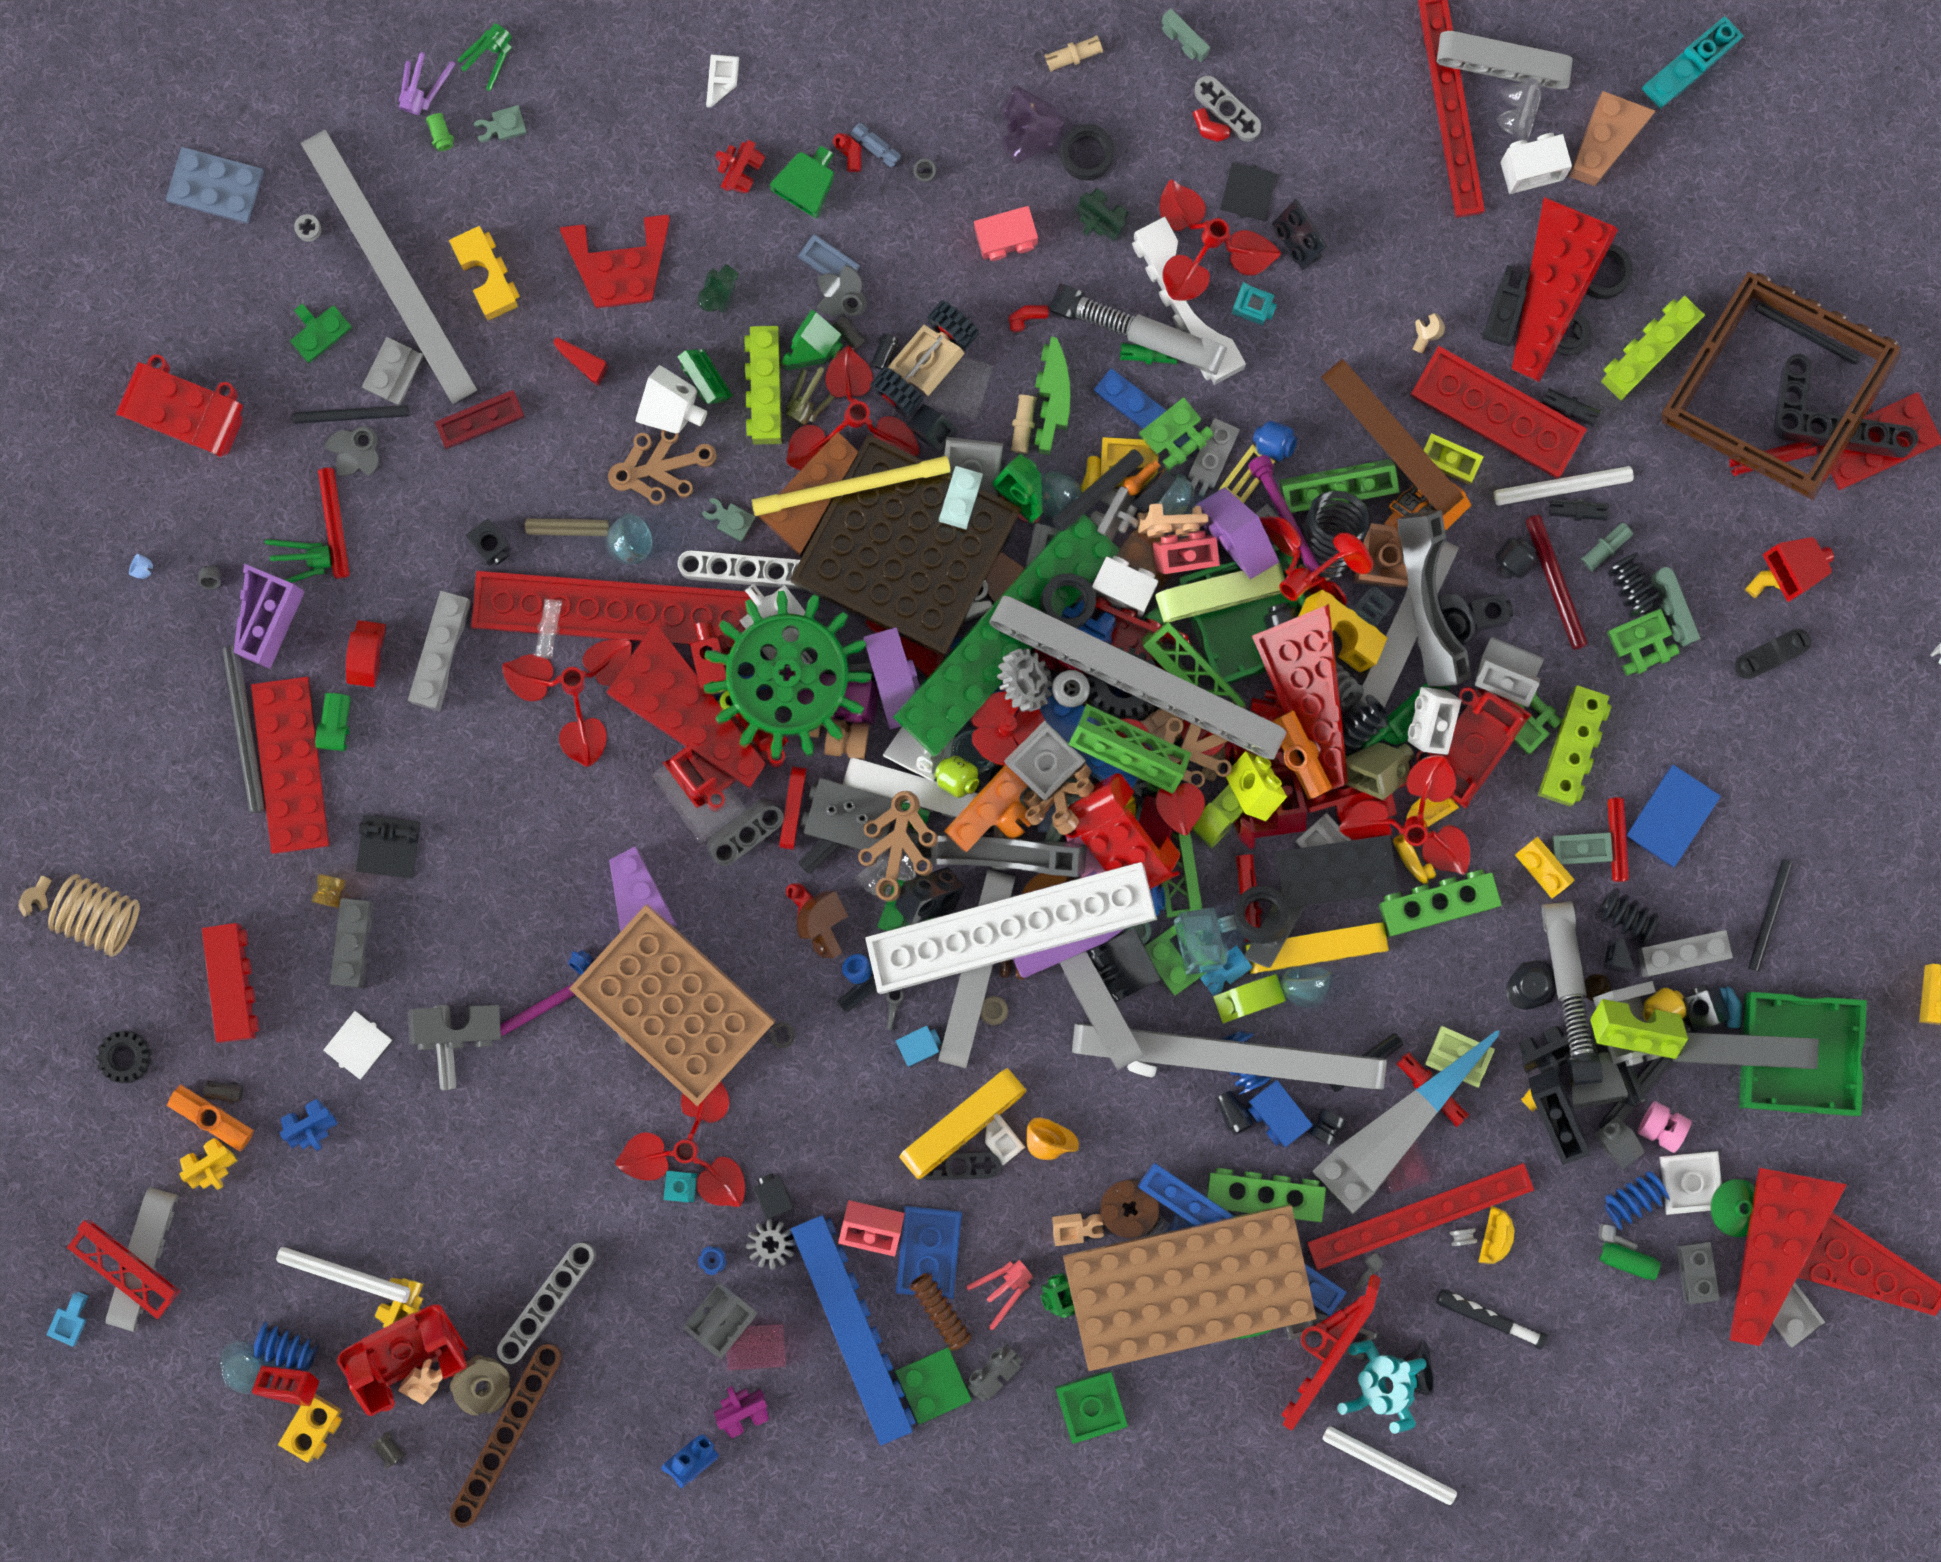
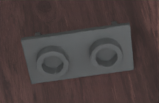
M1005 1344L1002 1348L999 1347L992 1352L989 1362L982 1369L979 1368L971 1374L966 1386L982 1402L986 1399L990 1400L1003 1386L996 1378L1001 1375L1008 1381L1021 1368L1020 1364L1023 1362V1359Z

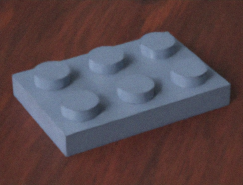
M181 147L166 201L248 224L264 170Z

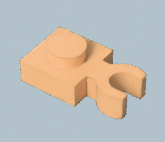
M1081 1213L1052 1217L1055 1246L1084 1243L1083 1236L1091 1238H1101L1104 1236L1102 1226H1100L1103 1225L1100 1214L1090 1215L1087 1219H1082Z
M427 1359L423 1364L422 1370L415 1367L401 1382L398 1391L423 1405L437 1390L439 1382L442 1380L441 1368L437 1371L430 1369L432 1360Z

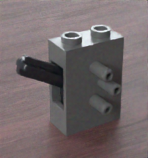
M822 778L819 779L818 785L813 783L808 800L813 801L810 812H804L800 827L805 828L804 835L820 839L821 841L799 861V865L806 873L811 874L840 845L859 851L872 847L889 834L891 823L883 828L882 835L876 839H872L864 833V825L891 808L892 798ZM877 825L870 826V834L877 832Z

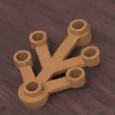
M662 430V439L647 464L636 467L642 453L649 450L652 444L650 437L646 433H639L634 438V447L625 462L617 463L610 469L608 480L614 489L618 491L633 489L647 497L656 506L665 502L666 495L664 491L659 487L651 488L638 479L650 476L676 491L679 497L688 498L693 493L692 484L687 480L680 481L666 472L698 464L703 468L710 467L716 461V451L709 444H701L692 453L663 460L671 445L678 441L679 433H675V437L668 440L665 438L667 431ZM646 438L648 443L646 446L640 447L637 443L638 440ZM703 450L709 451V458L701 459L699 457L700 452ZM620 472H626L627 479L619 481L617 475ZM681 485H688L690 487L688 493L682 494L679 492ZM654 492L662 494V498L659 501L652 500Z
M1171 717L1165 722L1166 732L1163 740L1173 744L1176 734H1179L1183 729V723L1179 718ZM1176 720L1179 723V728L1173 732L1169 729V724L1171 721ZM1191 723L1181 746L1182 749L1192 753L1189 761L1214 770L1218 776H1228L1232 770L1229 761L1224 759L1217 760L1201 753L1228 740L1213 734L1197 741L1202 728ZM1167 755L1175 763L1182 761L1173 755ZM1224 762L1227 765V771L1221 774L1217 767L1220 763ZM1197 770L1185 771L1182 780L1193 784L1191 782L1192 775L1199 774L1201 781L1195 786L1199 788L1204 785L1205 776L1202 772Z
M1086 762L1069 777L1076 778L1078 780L1077 783L1064 782L1046 801L1033 790L1028 791L1024 795L1023 802L1029 808L1025 817L1031 825L1039 824L1055 801L1056 812L1053 814L1052 819L1057 831L1065 835L1077 827L1079 820L1071 810H1068L1066 794H1077L1080 797H1086L1093 792L1094 785L1088 779L1091 769Z
M910 791L898 792L893 797L891 808L864 825V833L868 837L876 839L882 835L885 826L896 820L894 831L869 849L861 850L858 855V860L862 865L872 867L876 864L877 857L891 848L886 877L879 880L876 885L878 897L887 902L895 901L901 893V886L897 880L903 849L913 862L915 872L919 875H929L933 868L931 861L922 856L907 834L908 822L910 821L919 833V841L922 845L931 848L938 842L937 834L928 829L918 814L920 808L918 797ZM910 801V808L906 811L902 810L903 802ZM872 825H877L878 829L875 834L869 833V828ZM931 833L933 836L932 841L925 843V835ZM871 853V861L865 863L863 860L864 855ZM921 862H927V869L925 871H919V864ZM891 885L894 886V893L886 895V888Z

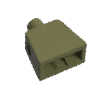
M1376 743L1347 757L1348 783L1346 785L1379 799H1385L1407 781L1410 772L1408 761L1414 758L1412 749L1407 744H1403L1396 749L1383 743Z

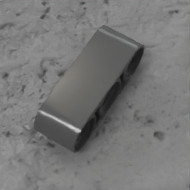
M767 798L754 803L709 838L707 850L713 860L722 866L735 862L782 825L784 817L781 809L775 802ZM774 810L771 818L762 819L765 811ZM751 827V831L747 836L739 837L740 831L743 828ZM728 845L725 853L716 854L719 846Z

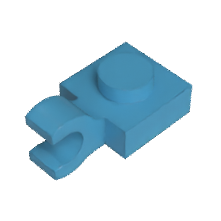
M1236 945L1214 962L1217 966L1216 968L1203 974L1200 979L1205 986H1208L1207 988L1214 996L1222 991L1226 980L1231 984L1253 967Z
M79 1291L77 1294L73 1293L67 1310L61 1307L57 1309L47 1336L72 1347L76 1346L87 1321V1318L80 1316V1313L89 1296Z

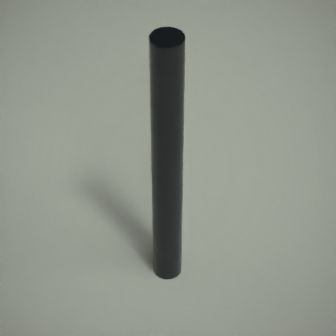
M1759 302L1755 309L1756 312L1854 365L1860 357V354L1762 302Z
M408 405L294 413L295 424L409 417Z
M1781 860L1748 966L1750 970L1756 972L1760 970L1793 864L1790 861Z

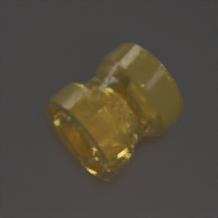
M318 874L316 880L318 888L317 892L313 893L311 902L339 909L341 900L339 896L340 892L345 888L346 880Z

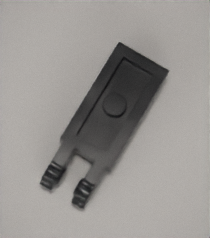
M1510 265L1506 266L1501 284L1499 283L1482 337L1484 340L1507 347L1510 346L1525 299V288L1530 271L1523 270L1519 278L1518 289L1510 287L1508 283L1513 274V266Z

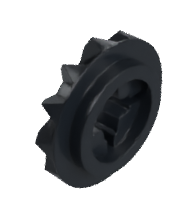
M1577 311L1575 312L1568 328L1573 323L1576 324L1573 331L1576 337L1574 339L1569 337L1564 342L1560 341L1555 352H1560L1567 356L1578 354L1587 347L1592 331L1590 323L1584 315Z

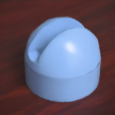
M136 554L131 563L129 575L141 579L149 577L151 572L147 568L153 569L151 560Z

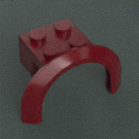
M1228 741L1225 746V760L1229 761L1231 766H1233L1237 762L1236 744ZM1287 766L1272 768L1275 776L1281 780V787L1287 797L1267 821L1243 812L1233 823L1238 839L1249 849H1254L1255 838L1306 831L1307 810L1301 785L1295 772Z

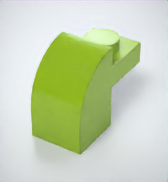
M1230 784L1212 803H1209L1204 808L1201 817L1192 828V831L1211 849L1231 830V825L1244 812Z
M1277 974L1213 996L1222 1023L1286 1001Z

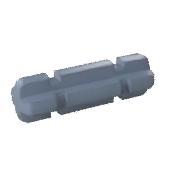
M862 123L857 124L851 132L852 138L857 142L862 141V146L880 159L882 157L884 159L883 162L893 168L901 158L900 153L893 148L890 150V145L875 133H869V129Z

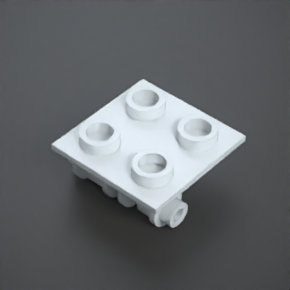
M902 727L883 756L934 781L939 763L951 756L961 739L954 736L941 752L933 757Z

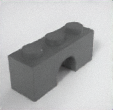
M345 898L340 900L330 979L331 985L364 989L367 966L365 948L368 933L371 932L374 903L370 901Z
M499 1005L466 1007L465 1023L459 1030H452L444 1024L442 1008L408 1010L409 1045H418V1050H434L435 1044L445 1043L447 1049L464 1048L465 1042H475V1047L493 1046V1041L501 1040Z

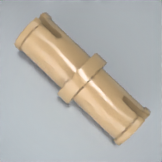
M1096 35L1076 44H1073V42L1068 43V47L1045 54L1044 56L1049 70L1052 72L1072 63L1074 65L1080 64V60L1103 53V49Z
M1019 395L1016 419L1012 421L1014 433L1010 451L1028 454L1031 429H1034L1035 423L1032 421L1037 398L1029 395Z

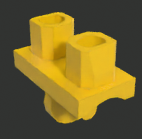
M213 1138L203 1146L208 1156L199 1161L194 1153L187 1154L180 1159L183 1172L179 1173V1175L193 1189L199 1185L205 1189L211 1184L217 1190L223 1187L221 1178L229 1174L226 1168L238 1161L229 1149L219 1140Z
M403 1278V1280L390 1279V1282L408 1287L410 1295L406 1303L394 1300L392 1306L385 1303L379 1305L375 1317L384 1323V1328L412 1313L422 1310L420 1305L423 1298L419 1296L423 1286L422 1283Z

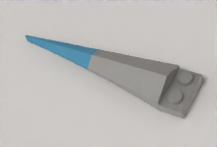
M1499 1031L1492 1033L1333 1150L1312 1173L1354 1214L1379 1189L1445 1102L1497 1039Z

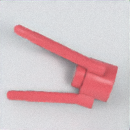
M1020 1260L1015 1264H1012L1010 1261L1004 1267L966 1286L967 1290H971L1007 1273L1003 1276L1006 1282L987 1298L988 1302H992L1009 1287L1013 1290L1018 1287L990 1324V1330L995 1329L1021 1294L1030 1287L1028 1282L1034 1278Z

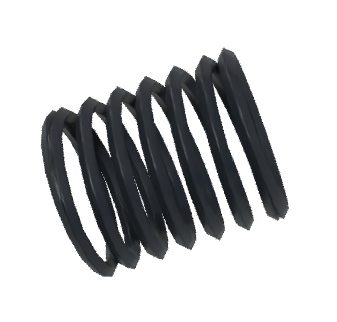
M1337 490L1324 492L1313 500L1301 533L1308 546L1317 555L1329 560L1333 556L1321 552L1319 549L1335 555L1339 551L1321 544L1336 548L1332 542L1324 539L1327 538L1333 541L1335 538L1325 531H1331L1335 534L1348 532L1337 525L1321 522H1334L1342 525L1363 543L1371 525L1370 512L1365 503L1353 494ZM1332 498L1345 499V500H1347V501H1350V502L1354 503L1358 508H1360V510L1357 509L1353 504L1347 503V502H1345V501H1342V500H1330V499H1332ZM1330 504H1336V505H1343V506H1345V507H1348V508H1350L1351 510H1353V511L1358 515V517H1357L1352 511H1350V510H1348V509H1345V508L1340 507V506H1329V505H1330ZM1327 510H1336V511H1340V512L1346 513V514H1348L1351 518H1353V519L1355 520V522H1354L1352 519H1350L1348 516H1346V515H1343V514L1338 513V512H1329V511H1327ZM1324 516H1336V517H1338V518L1344 519V520H1346L1350 525H1352L1353 528H1352L1351 526H1349V525H1348L1346 522H1344V521H1341V520L1336 519V518H1329V517H1324ZM1312 552V554H1313V556H1314V558H1315V560H1316L1317 562H1319V563H1321V564H1324V563L1326 562V560H1324V559H1322V558H1320V557H1317V556ZM1300 556V557H1299V561H1300L1301 565L1306 568V566H1305V564H1304V562H1303V560H1302V558H1301V556ZM1342 557L1337 560L1339 562H1334L1330 565L1336 568L1327 567L1324 570L1325 572L1334 573L1321 572L1318 576L1335 578L1345 575L1351 568L1348 567Z

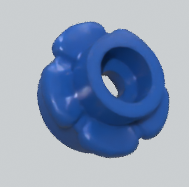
M580 950L579 953L573 951L571 953L572 957L568 960L569 966L580 975L594 962V959L583 950Z
M705 1247L701 1251V1256L698 1257L699 1267L704 1269L706 1274H717L718 1271H722L726 1266L725 1252L719 1247ZM713 1257L715 1259V1262L711 1263L710 1258Z

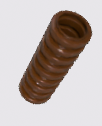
M924 1273L914 1279L909 1288L911 1291H915L914 1296L916 1298H920L919 1303L921 1306H925V1313H930L929 1319L935 1321L934 1327L939 1328L938 1333L941 1336L944 1335L943 1340L945 1343H949V1350H958L970 1341L972 1335L966 1332L967 1328L965 1325H961V1318H956L957 1312L951 1310L952 1304L946 1302L948 1298L942 1295L943 1291L941 1288H937V1281H932L933 1275L931 1273Z

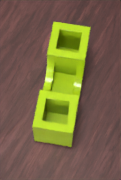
M1602 999L1590 1018L1597 1044L1676 1059L1688 1040L1681 1014L1654 1009L1647 1023L1633 1016L1629 1004Z

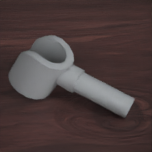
M1600 1224L1598 1236L1601 1240L1614 1242L1632 1250L1637 1249V1244L1616 1236V1226Z

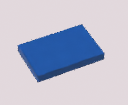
M1671 765L1627 832L1626 837L1674 868L1721 796L1675 765Z
M904 1206L905 1214L902 1226L896 1293L914 1295L915 1291H911L909 1288L911 1282L924 1273H931L933 1275L932 1281H937V1288L942 1289V1295L949 1299H954L962 1212Z

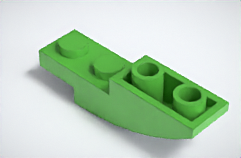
M1051 337L1050 345L1044 344L1041 361H1045L1046 364L1044 372L1038 371L1035 388L1040 389L1039 397L1050 400L1049 402L1043 401L1040 417L1045 418L1044 428L1037 429L1034 445L1040 446L1039 454L1049 456L1055 428L1067 431L1070 411V381L1067 364L1062 348L1055 337Z

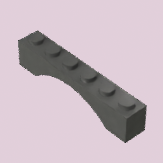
M1442 510L1410 513L1397 519L1398 535L1401 538L1403 562L1408 576V590L1411 594L1414 609L1413 617L1418 630V645L1421 649L1424 663L1423 672L1428 687L1458 685L1472 678L1467 650L1448 627L1437 597V562L1441 548L1446 540Z
M917 831L910 833L911 840L922 856L935 865L993 866L1078 877L1085 873V844L982 835L965 852L945 832L934 831L938 836V842L931 848L925 847L920 843ZM931 833L925 835V843L932 841L933 836Z

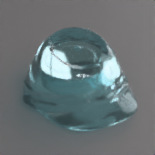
M233 1341L224 1347L220 1356V1366L226 1387H230L235 1392L241 1394H251L261 1366H268V1363L265 1361V1355L261 1358H255L254 1346L246 1341Z

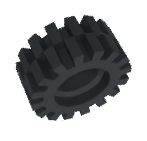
M113 1032L109 1037H105L102 1040L104 1042L102 1045L98 1046L99 1055H96V1060H99V1065L97 1066L99 1070L103 1071L102 1074L113 1082L132 1083L135 1080H139L143 1077L144 1073L148 1072L149 1064H152V1059H150L152 1050L148 1047L149 1043L141 1035L134 1032ZM129 1046L135 1053V1061L130 1067L123 1069L116 1065L114 1054L118 1048Z

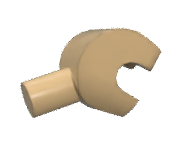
M1436 313L1429 315L1430 324L1427 327L1424 321L1420 319L1415 321L1416 331L1419 336L1413 350L1423 354L1428 341L1437 340L1443 335L1445 326L1441 317Z
M41 876L36 887L28 888L23 892L19 900V909L24 917L31 915L30 912L33 911L32 903L37 904L40 911L48 908L45 893L51 883L49 878Z

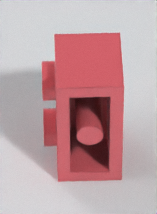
M1029 206L974 221V230L983 260L990 258V261H997L1007 256L1006 253L1013 251L1025 253L1034 249L1033 246L1038 244V236Z
M1205 531L1189 532V537L1179 539L1178 535L1162 536L1160 542H1153L1156 571L1169 574L1220 566L1217 537L1208 535Z
M848 1200L838 1244L895 1256L905 1213Z

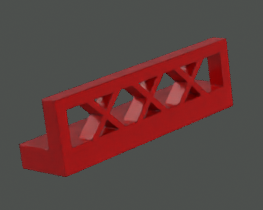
M83 1220L76 1229L79 1231L67 1248L156 1319H160L181 1290L92 1220ZM84 1237H87L96 1244L97 1252L86 1254L77 1245ZM108 1254L119 1263V1271H107L103 1267L102 1255ZM91 1256H97L98 1263ZM131 1272L139 1278L142 1288L132 1290L126 1286L125 1273ZM113 1274H120V1280ZM154 1290L165 1299L158 1310L149 1304L148 1291ZM135 1292H143V1298Z

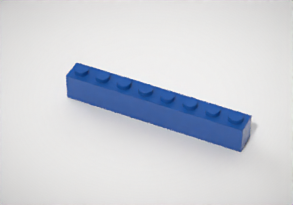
M821 1215L791 1228L880 1446L912 1433L911 1425L916 1424L910 1407L904 1409L900 1398L905 1396L898 1380L893 1382L889 1373L893 1369L888 1354L882 1355L877 1345L882 1342L876 1326L870 1328L866 1318L871 1315L865 1299L860 1301L855 1290L860 1287L854 1272L848 1274L844 1263L849 1260L843 1246H836L833 1236L837 1234L832 1219L826 1220L824 1215Z

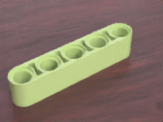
M1279 562L1251 580L1243 571L1167 589L1157 593L1155 597L1163 622H1173L1281 594L1279 584L1285 579Z

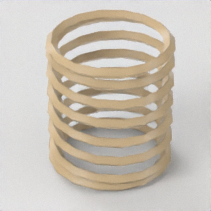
M74 874L66 880L58 892L49 914L48 926L50 931H55L56 934H60L65 930L66 938H70L75 934L76 942H81L84 939L85 946L89 947L94 943L96 951L104 948L105 955L114 957L120 953L127 943L135 927L140 906L136 899L131 901L127 895L121 897L118 891L111 893L109 887L101 889L100 883L91 884L90 879L85 878L82 880L79 874ZM73 880H76L75 886L66 897L57 916L56 923L53 926L60 901ZM87 884V888L82 893V886ZM97 888L96 894L91 898L92 890ZM106 892L107 897L101 902L102 894ZM116 897L117 900L111 907L112 898ZM83 901H84V904H83L82 910H81V912H80V915H79V917H78V919H77L75 925H74L73 928L71 929V926H72V923H73V921H74V918H75V916H76V914H77V912H78V910H79L81 904H82ZM123 901H126V906L121 911V904ZM94 906L93 911H92V913H91V916H90V918H89V920H88V922H87V925H86V927L84 928L83 932L81 933V930H82V927H83V925H84V922H85V920H86V918H87V916H88L90 910H91L92 907ZM132 906H134L133 915H132L130 924H129V926H128V928H127V930H126V927H127V924H128V921H129V918H130V914H131V908H132ZM102 911H103V914H102V917H101V919H100V922H99V924H98V926H97V928H96V930H95L93 936L91 937V934H92V931H93V929H94V927H95V924H96V922H97L99 916L101 915V913H102ZM112 915H113V918H112V921H111V923H110V926H109V928H108V930H107V932H106L104 938H103L102 941H101V938H102V936H103V933H104V931H105V928H106L107 924L109 923V921H110V919H111V917H112Z

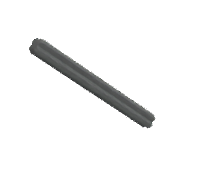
M234 645L223 648V655L248 807L251 813H260L265 811L266 807L241 656L234 653Z

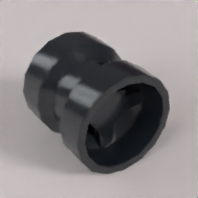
M1322 1108L1318 1115L1319 1120L1317 1124L1313 1125L1308 1133L1330 1147H1334L1338 1132L1345 1128L1347 1122L1336 1114ZM1322 1122L1334 1128L1335 1130H1332L1329 1127L1325 1126L1324 1124H1322Z

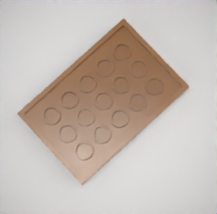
M648 903L569 988L696 1106L705 1099L776 1021Z

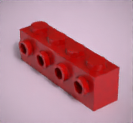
M238 923L202 928L216 1043L222 1044L256 1039L255 1032L259 1031V1022L257 1015H253L251 1003H255V991L253 986H249L248 975L252 974L250 958L245 956L244 946H248L247 931L242 929V925Z

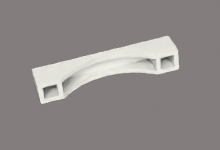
M1163 217L1136 231L1134 234L1135 242L1132 243V246L1139 258L1144 256L1149 266L1145 267L1151 281H1157L1162 290L1159 292V295L1166 307L1171 305L1176 314L1172 318L1177 329L1184 330L1186 333L1199 338L1213 340L1227 347L1217 375L1201 370L1206 380L1211 379L1215 385L1244 370L1246 363L1232 339L1217 333L1205 325L1193 313L1186 301L1173 300L1168 296L1162 278V271L1166 262L1171 257L1176 256L1178 240L1166 218Z

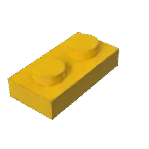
M1538 836L1515 854L1551 898H1554L1575 881Z

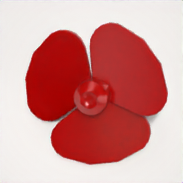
M1006 691L992 694L971 717L972 724L978 728L972 734L973 745L986 759L995 764L1005 766L1007 765L1004 760L1018 747L1016 742L1020 745L1045 721L1040 709L1031 712L1029 710L1024 712L1019 710L1016 714L1019 706L1013 708V700L1011 698L1005 699Z

